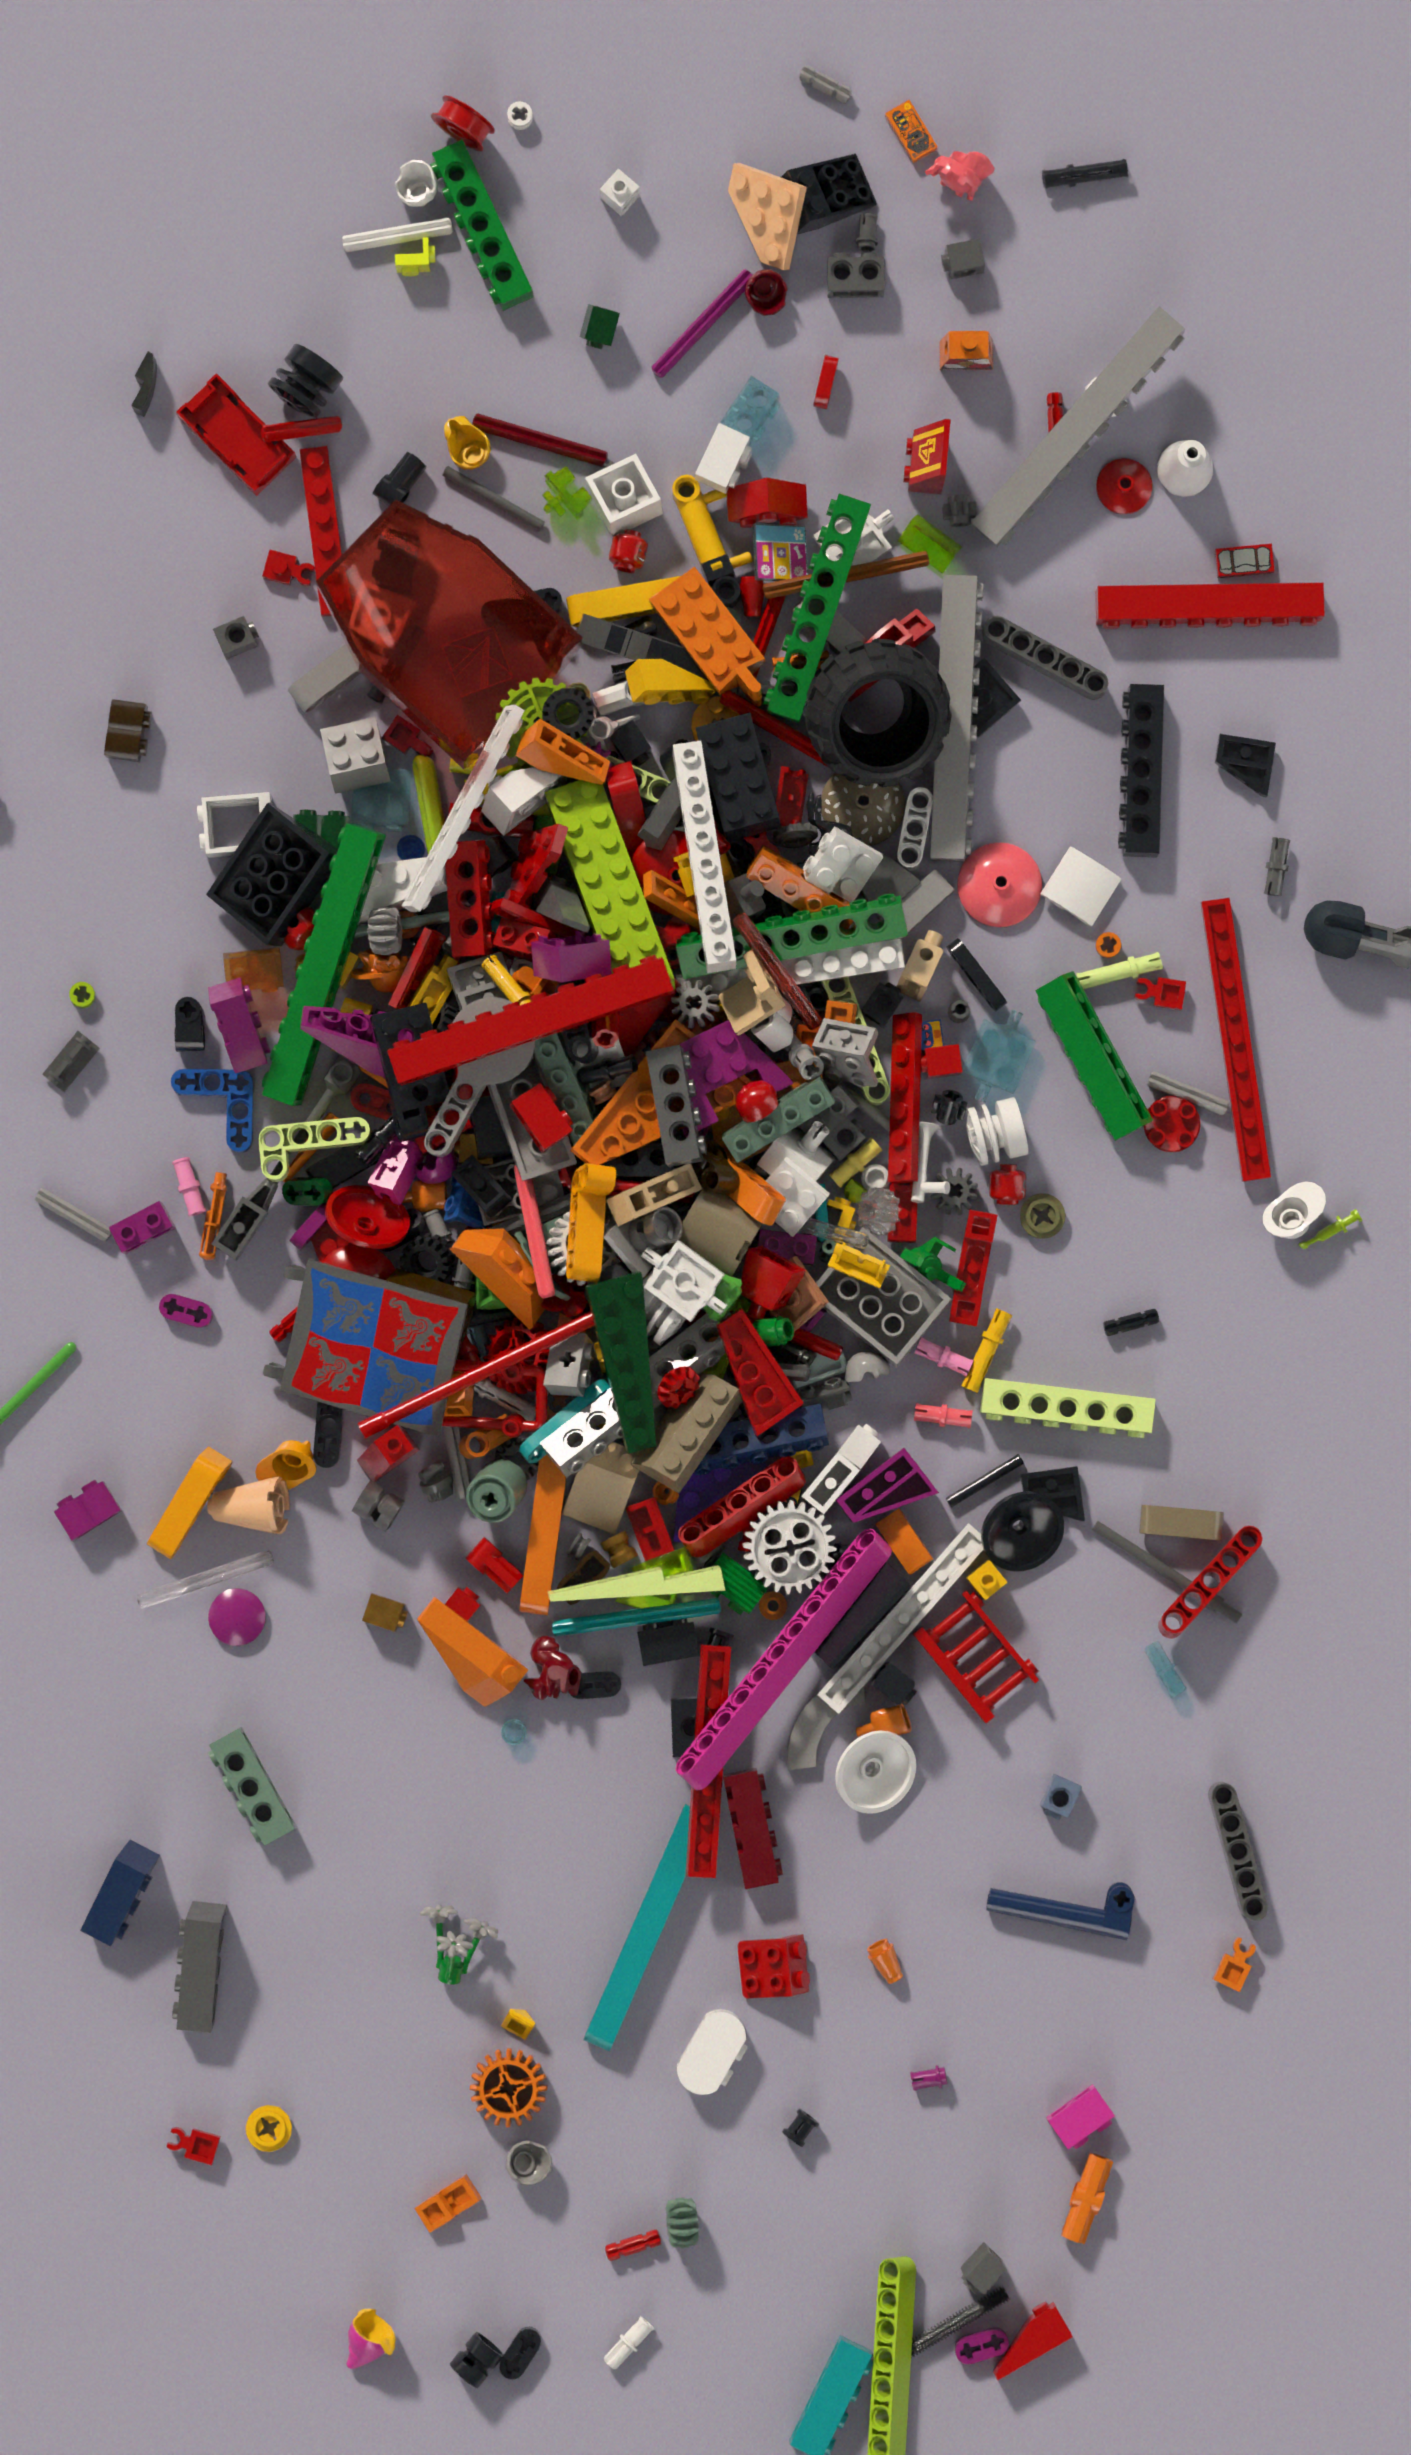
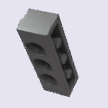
M680 1045L646 1051L666 1165L676 1167L704 1161L702 1153H707L704 1136H699L697 1125L702 1124L699 1108H694L692 1097L697 1096L694 1080H689L687 1069L692 1068L689 1052H684ZM671 1071H678L680 1075L679 1080L675 1084H667V1074ZM676 1099H683L685 1103L683 1110L678 1113L672 1112V1102ZM681 1127H688L690 1131L688 1138L678 1141L676 1139L677 1130Z

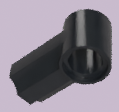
M407 451L389 475L386 474L378 482L372 494L394 511H397L406 501L410 494L409 490L426 470L427 466L418 457Z

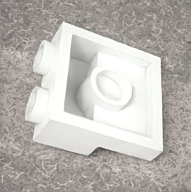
M834 826L830 834H824L820 840L819 850L815 856H810L803 867L805 880L828 894L833 892L843 899L852 902L883 859V855Z

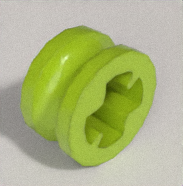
M78 982L71 987L69 997L74 1006L87 1008L93 1004L95 992L90 984ZM81 987L87 988L86 992L90 995L89 1000L84 999L85 1002L83 1003L78 1002V997L74 995L77 989L81 991Z

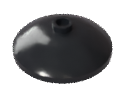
M1024 1491L1011 1494L1000 1500L987 1514L981 1530L983 1549L989 1559L1002 1569L1018 1572L1036 1568L1051 1558L1060 1546L1064 1535V1519L1055 1502L1041 1493ZM1020 1520L1017 1525L1013 1526L1016 1521Z

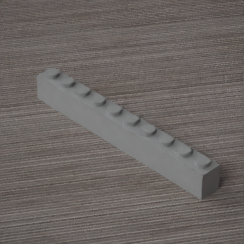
M1159 306L971 522L972 526L996 547L1001 543L1006 545L1016 534L1013 531L1019 522L1025 524L1035 511L1032 507L1036 502L1040 500L1043 503L1052 493L1053 489L1050 486L1057 478L1062 481L1072 470L1069 466L1076 457L1081 459L1091 448L1088 444L1095 435L1098 438L1101 437L1110 425L1107 421L1113 414L1119 416L1129 404L1125 400L1133 392L1137 395L1147 383L1144 378L1151 370L1156 373L1166 362V359L1163 358L1170 349L1175 351L1185 340L1182 336L1185 328Z
M943 575L939 674L946 683L950 695L949 708L952 716L949 734L943 738L944 748L936 759L934 767L930 855L933 861L964 862L966 861V855H971L972 838H967V826H973V810L968 809L969 798H974L975 782L969 780L970 770H975L976 753H971V742L977 741V725H972V715L978 714V697L973 696L974 685H979L980 668L974 667L975 657H980L981 640H976V629H982V612H977L978 601H983L984 584L979 583L978 576Z

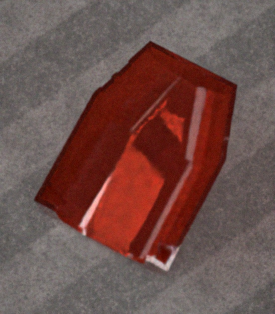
M395 499L316 581V585L358 670L462 769H466L479 758L497 723L496 713H500L503 710L500 707V702L502 699L508 700L510 698L508 691L511 689L519 690V683L523 681L527 685L532 684L533 678H539L540 683H545L547 678L554 681L580 649L583 637L478 538L453 529V526L428 517V514Z

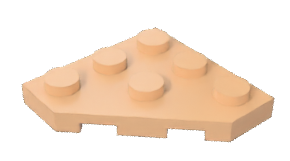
M733 163L728 192L760 262L781 270H789L807 187L741 163Z

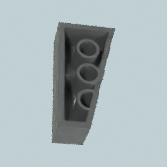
M193 1901L186 1919H181L179 1937H184L183 1947H179L177 1953V1964L182 1966L181 1975L177 1974L175 1979V1992H179V2002H174L172 2019H177L176 2030L211 2033L215 2022L218 1984L215 1983L219 1978L221 1958L218 1957V1953L221 1951L224 1937V1929H220L224 1915H226L227 1904Z

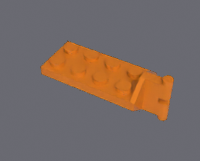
M695 566L649 599V603L719 694L739 686L754 706L760 707L762 705L761 684L755 679L753 674L766 662L765 657Z

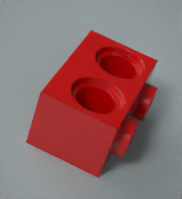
M501 918L492 945L506 956L533 962L531 942L539 941V936H547L548 939L559 937L549 929Z

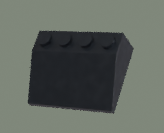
M267 803L206 895L263 943L269 946L282 947L285 943L284 938L288 934L287 928L289 926L292 928L296 927L299 922L297 914L310 906L331 874L329 870L332 857L337 855L338 850L320 835L273 804Z

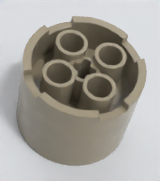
M702 1189L682 1223L683 1231L679 1241L724 1274L733 1277L763 1223L754 1219L727 1194L709 1193ZM676 1242L671 1243L670 1247L667 1250V1253L672 1249Z

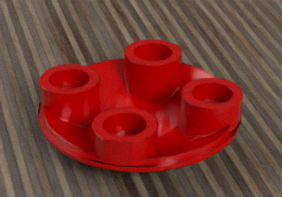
M1165 1096L1153 1102L1148 1108L1153 1121L1144 1126V1132L1154 1147L1165 1152H1179L1194 1143L1200 1131V1117L1192 1103L1177 1096Z

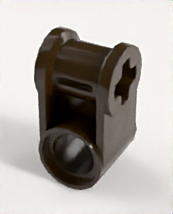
M705 1142L707 1153H702L704 1161L691 1163L699 1183L709 1193H734L739 1186L737 1171L733 1169L717 1146L710 1142Z

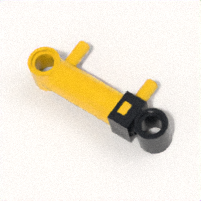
M687 474L681 475L673 483V500L678 507L705 581L710 587L713 586L712 590L725 607L733 608L740 599V585L734 579L733 569L751 563L753 561L750 552H745L729 559L728 554L725 553L707 504L727 497V493L724 494L715 489L702 494L700 483L695 480V477ZM683 486H690L693 488L694 493L690 497H683L678 491ZM723 587H730L734 591V595L731 598L724 599L720 597L718 592Z

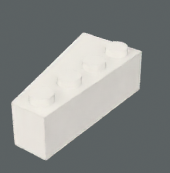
M427 857L377 864L358 926L368 922L369 913L373 909L380 907L396 908L397 910L404 909L402 904ZM445 865L443 867L445 873L438 884H434L430 892L432 897L447 891Z

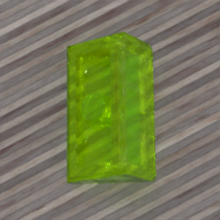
M919 515L912 518L897 540L913 553L926 551L929 556V564L942 574L962 549L960 544Z
M685 1547L631 1567L633 1572L660 1566L663 1577L694 1571Z

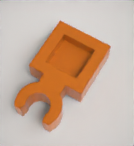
M1237 1937L1233 1942V1956L1224 1953L1213 1976V1980L1238 1992L1241 1991L1252 1967L1245 1963V1960L1251 1957L1256 1950V1945L1251 1943L1249 1949L1242 1952L1239 1948L1242 1942L1240 1937Z

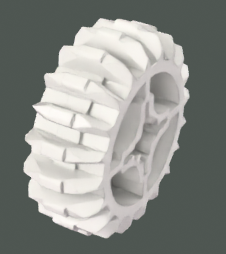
M570 1212L565 1213L563 1219L559 1218L555 1221L557 1228L553 1227L549 1231L553 1238L548 1239L546 1243L553 1247L547 1254L550 1257H555L551 1266L559 1265L561 1269L558 1271V1275L560 1276L566 1273ZM610 1219L604 1221V1235ZM604 1238L601 1271L621 1262L617 1258V1253ZM567 1279V1282H570V1283H571L572 1281H574V1280H571V1279ZM577 1280L579 1286L584 1285L586 1282Z

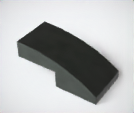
M149 351L135 374L137 382L142 386L131 405L134 412L145 417L149 409L156 384V360Z

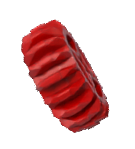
M517 1317L514 1320H504V1326H495L497 1335H488L492 1342L491 1345L486 1344L484 1347L489 1350V1354L482 1358L485 1361H490L529 1342L530 1340H528L527 1335L533 1340L549 1332V1330L543 1329L544 1325L541 1322H536L533 1328L529 1330ZM550 1347L523 1361L526 1365L540 1366L546 1372ZM494 1374L489 1378L491 1381L497 1382L498 1388L506 1389L508 1393L514 1394L517 1392L518 1394H525L527 1391H536V1377L524 1376L516 1382L506 1380L502 1374Z

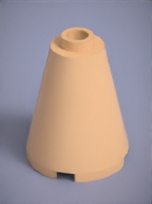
M272 1477L214 1492L212 1498L208 1499V1514L212 1515L213 1519L218 1522L272 1534H283L289 1520L283 1519L284 1510H290L287 1484L285 1481H281L282 1477Z

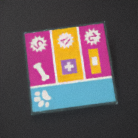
M752 524L755 580L780 581L808 575L806 526Z

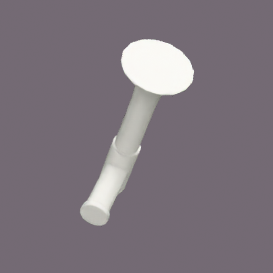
M919 1122L918 1181L913 1182L911 1201L915 1203H923L925 1193L948 1194L950 1192L948 1181L926 1182L931 1138L937 1130L942 1128L934 1123Z

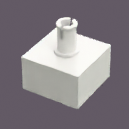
M815 1121L806 1134L798 1127H795L777 1138L757 1165L771 1175L781 1162L788 1157L817 1182L836 1158L820 1145L830 1131L825 1126L817 1134V1131L823 1125L819 1121Z

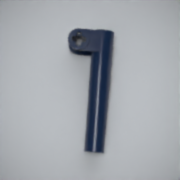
M1117 1882L1112 1884L1107 1891L1103 1910L990 1888L986 1911L1127 1941L1132 1921L1134 1894L1126 1883ZM1120 1891H1124L1128 1898L1122 1899L1121 1903H1117L1114 1895H1119Z

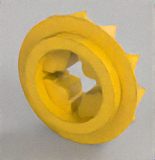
M265 2105L255 2109L246 2123V2135L249 2142L255 2148L264 2152H273L281 2149L290 2139L292 2132L289 2115L280 2107ZM262 2117L268 2123L280 2122L274 2129L276 2139L269 2132L259 2136L258 2133L264 2128Z

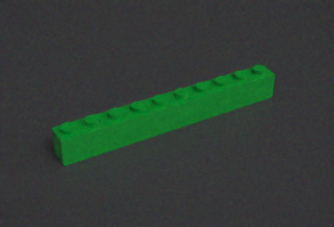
M346 823V826L339 833V849L337 855H334L331 859L329 881L322 888L321 898L323 900L320 909L316 910L312 920L314 929L304 945L305 958L303 963L297 968L295 990L289 994L287 1000L289 1009L286 1018L284 1017L279 1025L278 1032L280 1038L270 1054V1060L272 1061L270 1070L265 1073L262 1080L263 1096L291 1106H299L303 1103L321 1042L300 1029L302 1009L304 1006L333 1007L386 834Z

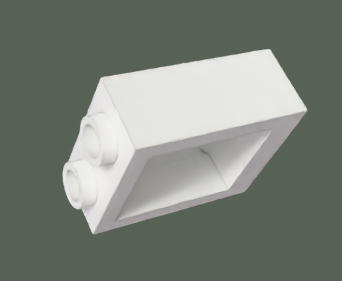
M270 792L201 798L202 806H197L198 821L204 825V834H199L201 851H206L208 858L232 856L238 847L215 848L212 808L259 805V812L261 813L267 803L272 804Z

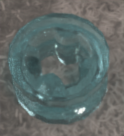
M510 1719L502 1726L501 1735L506 1743L517 1745L527 1736V1728L523 1721ZM513 1724H518L520 1726L518 1730L522 1729V1736H516L515 1740H511L508 1738L510 1734H506V1728H512Z

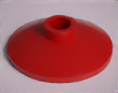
M1128 458L1116 459L1109 462L1100 471L1096 482L1097 495L1101 503L1108 510L1117 514H1131L1143 508L1150 499L1152 479L1148 470L1141 463ZM1128 480L1130 487L1122 488L1120 481Z

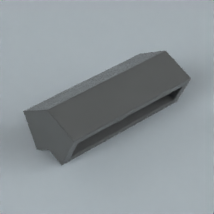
M676 777L668 784L637 836L644 840L647 847L662 850L682 818Z

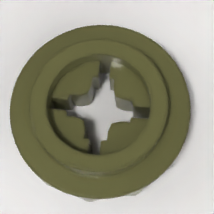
M1035 1194L1029 1197L1021 1207V1225L1033 1237L1038 1239L1050 1238L1056 1235L1064 1225V1207L1056 1197L1050 1194ZM1050 1206L1047 1217L1053 1224L1042 1221L1035 1226L1034 1224L1038 1216L1032 1208L1043 1211Z

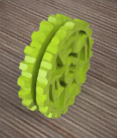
M533 678L532 684L529 685L523 681L519 683V690H509L508 695L510 698L508 700L502 699L500 702V707L503 710L505 706L517 705L525 710L521 716V719H523L522 725L515 734H512L508 742L510 747L506 754L509 759L516 757L518 759L517 765L521 767L525 764L530 765L516 756L521 735L534 724L537 718L543 720L542 711L545 701L554 691L566 688V684L562 682L556 686L553 684V679L547 678L545 683H540L539 678ZM564 703L557 710V718L564 725H572L579 719V710L574 704ZM502 712L496 713V720H497V721H498L499 717L501 716ZM581 737L578 738V739H575L576 741H578V742H580L581 744H583V743L580 741Z

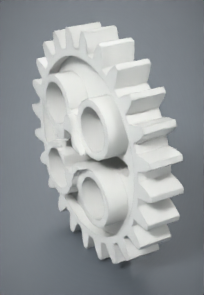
M789 1500L787 1508H784L783 1504L778 1501L777 1510L775 1511L767 1505L768 1514L765 1516L757 1512L760 1519L759 1523L750 1521L749 1523L754 1528V1531L744 1533L751 1539V1542H746L742 1545L751 1551L744 1555V1559L753 1560L747 1568L749 1571L758 1569L754 1578L758 1580L765 1577L764 1587H768L773 1582L775 1592H778L781 1586H784L786 1594H789L791 1587L795 1586L798 1593H801L802 1584L804 1583L808 1588L812 1589L811 1580L814 1578L822 1582L819 1575L820 1571L829 1573L830 1571L825 1566V1563L834 1562V1559L828 1556V1552L836 1551V1547L829 1545L828 1542L834 1540L835 1536L826 1534L831 1525H821L825 1516L821 1514L814 1517L816 1511L814 1507H811L806 1512L804 1502H801L798 1508H795L794 1502ZM797 1523H806L808 1527L807 1533L802 1537L794 1536V1526ZM770 1529H776L780 1533L779 1540L773 1544L765 1541V1534ZM811 1539L814 1540L812 1545L792 1548L793 1553L788 1554L786 1550H780L768 1555L764 1553L767 1549L785 1547L788 1540L793 1544H799ZM807 1550L812 1551L814 1554L813 1561L808 1565L800 1564V1554ZM777 1557H783L786 1560V1566L781 1571H774L771 1568L772 1561Z

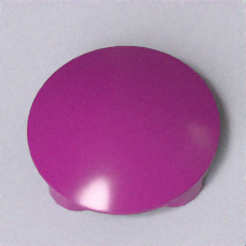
M237 1588L224 1591L214 1599L209 1609L208 1621L213 1634L220 1641L232 1646H241L252 1642L260 1635L266 1622V1615L262 1602L255 1594L248 1590Z

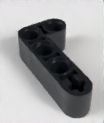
M501 836L491 837L485 841V845L489 847L490 851L487 872L492 879L495 875L507 870L514 861H517L518 855ZM470 862L465 865V873L469 877L474 873V867ZM471 890L467 894V901L474 895V892ZM447 891L433 896L425 909L415 913L417 915L448 911ZM443 923L428 925L427 927L435 930Z

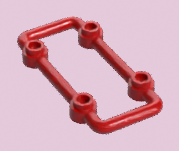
M456 1360L454 1371L467 1372L486 1362ZM521 1361L496 1373L502 1374L506 1380L516 1382L524 1376L536 1377V1421H526L518 1413H511L504 1419L444 1416L442 1426L502 1430L506 1436L511 1438L518 1437L523 1432H536L547 1422V1389L544 1386L545 1370L540 1366L526 1365L524 1361Z

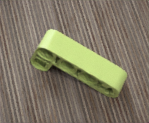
M361 1117L265 1127L259 1134L262 1172L273 1182L283 1181L289 1174L288 1152L362 1145L371 1136V1126ZM356 1124H360L362 1129H366L365 1132L361 1133V1138H356L353 1133L345 1134L347 1140H343L341 1125H345L346 1131L355 1130ZM325 1128H336L337 1136L333 1141L323 1140L322 1132ZM298 1130L308 1131L309 1138L304 1144L294 1142V1134ZM272 1132L278 1133L280 1135L279 1144L275 1147H268L265 1143L267 1135ZM272 1161H280L282 1163L283 1170L279 1175L273 1176L269 1174L268 1166Z

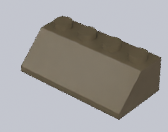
M704 1373L698 1375L700 1377L698 1380L700 1388L694 1391L695 1397H690L686 1405L681 1403L677 1409L672 1406L669 1407L655 1428L656 1446L640 1450L631 1462L633 1467L677 1493L681 1492L742 1402L739 1389L715 1375Z

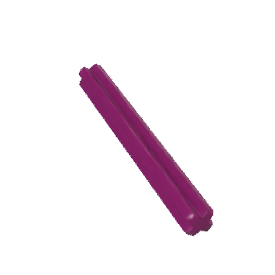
M743 269L652 365L654 374L663 378L745 292L747 280L752 276V273Z

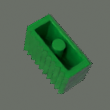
M722 1553L713 1566L718 1565L721 1568L725 1591H710V1593L716 1598L722 1594L729 1599L730 1602L727 1606L739 1615L744 1611L750 1614L769 1586L764 1587L761 1580H756L753 1574L725 1553Z

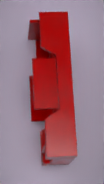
M216 373L176 413L183 423L257 496L297 456L283 440L277 441L278 444L276 446L272 442L263 441L261 429L266 424ZM232 395L238 402V405L235 406L227 397ZM198 425H199V426L203 429V431H204L203 436H202L201 433L197 430V426H198ZM237 465L246 472L244 476L235 469Z

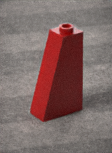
M396 1425L376 1439L357 1461L370 1480L376 1482L416 1454L420 1449L405 1428Z

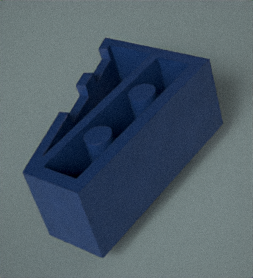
M130 1839L115 1858L80 1931L110 1947L116 1938L122 1940L129 1927L126 1920L129 1914L134 1916L141 1903L138 1897L141 1891L145 1892L153 1878L150 1874L160 1855Z

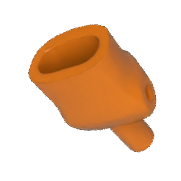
M414 1181L411 1191H407L402 1203H412L413 1208L419 1210V1212H429L435 1209L444 1210L447 1201L446 1181L435 1184Z
M899 1704L871 1712V1723L856 1727V1734L859 1738L873 1731H889L897 1735L910 1733L912 1728L905 1706Z

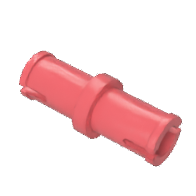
M916 1403L914 1421L938 1423L939 1427H945L946 1424L971 1428L973 1410L947 1408L948 1405L945 1404L939 1407Z

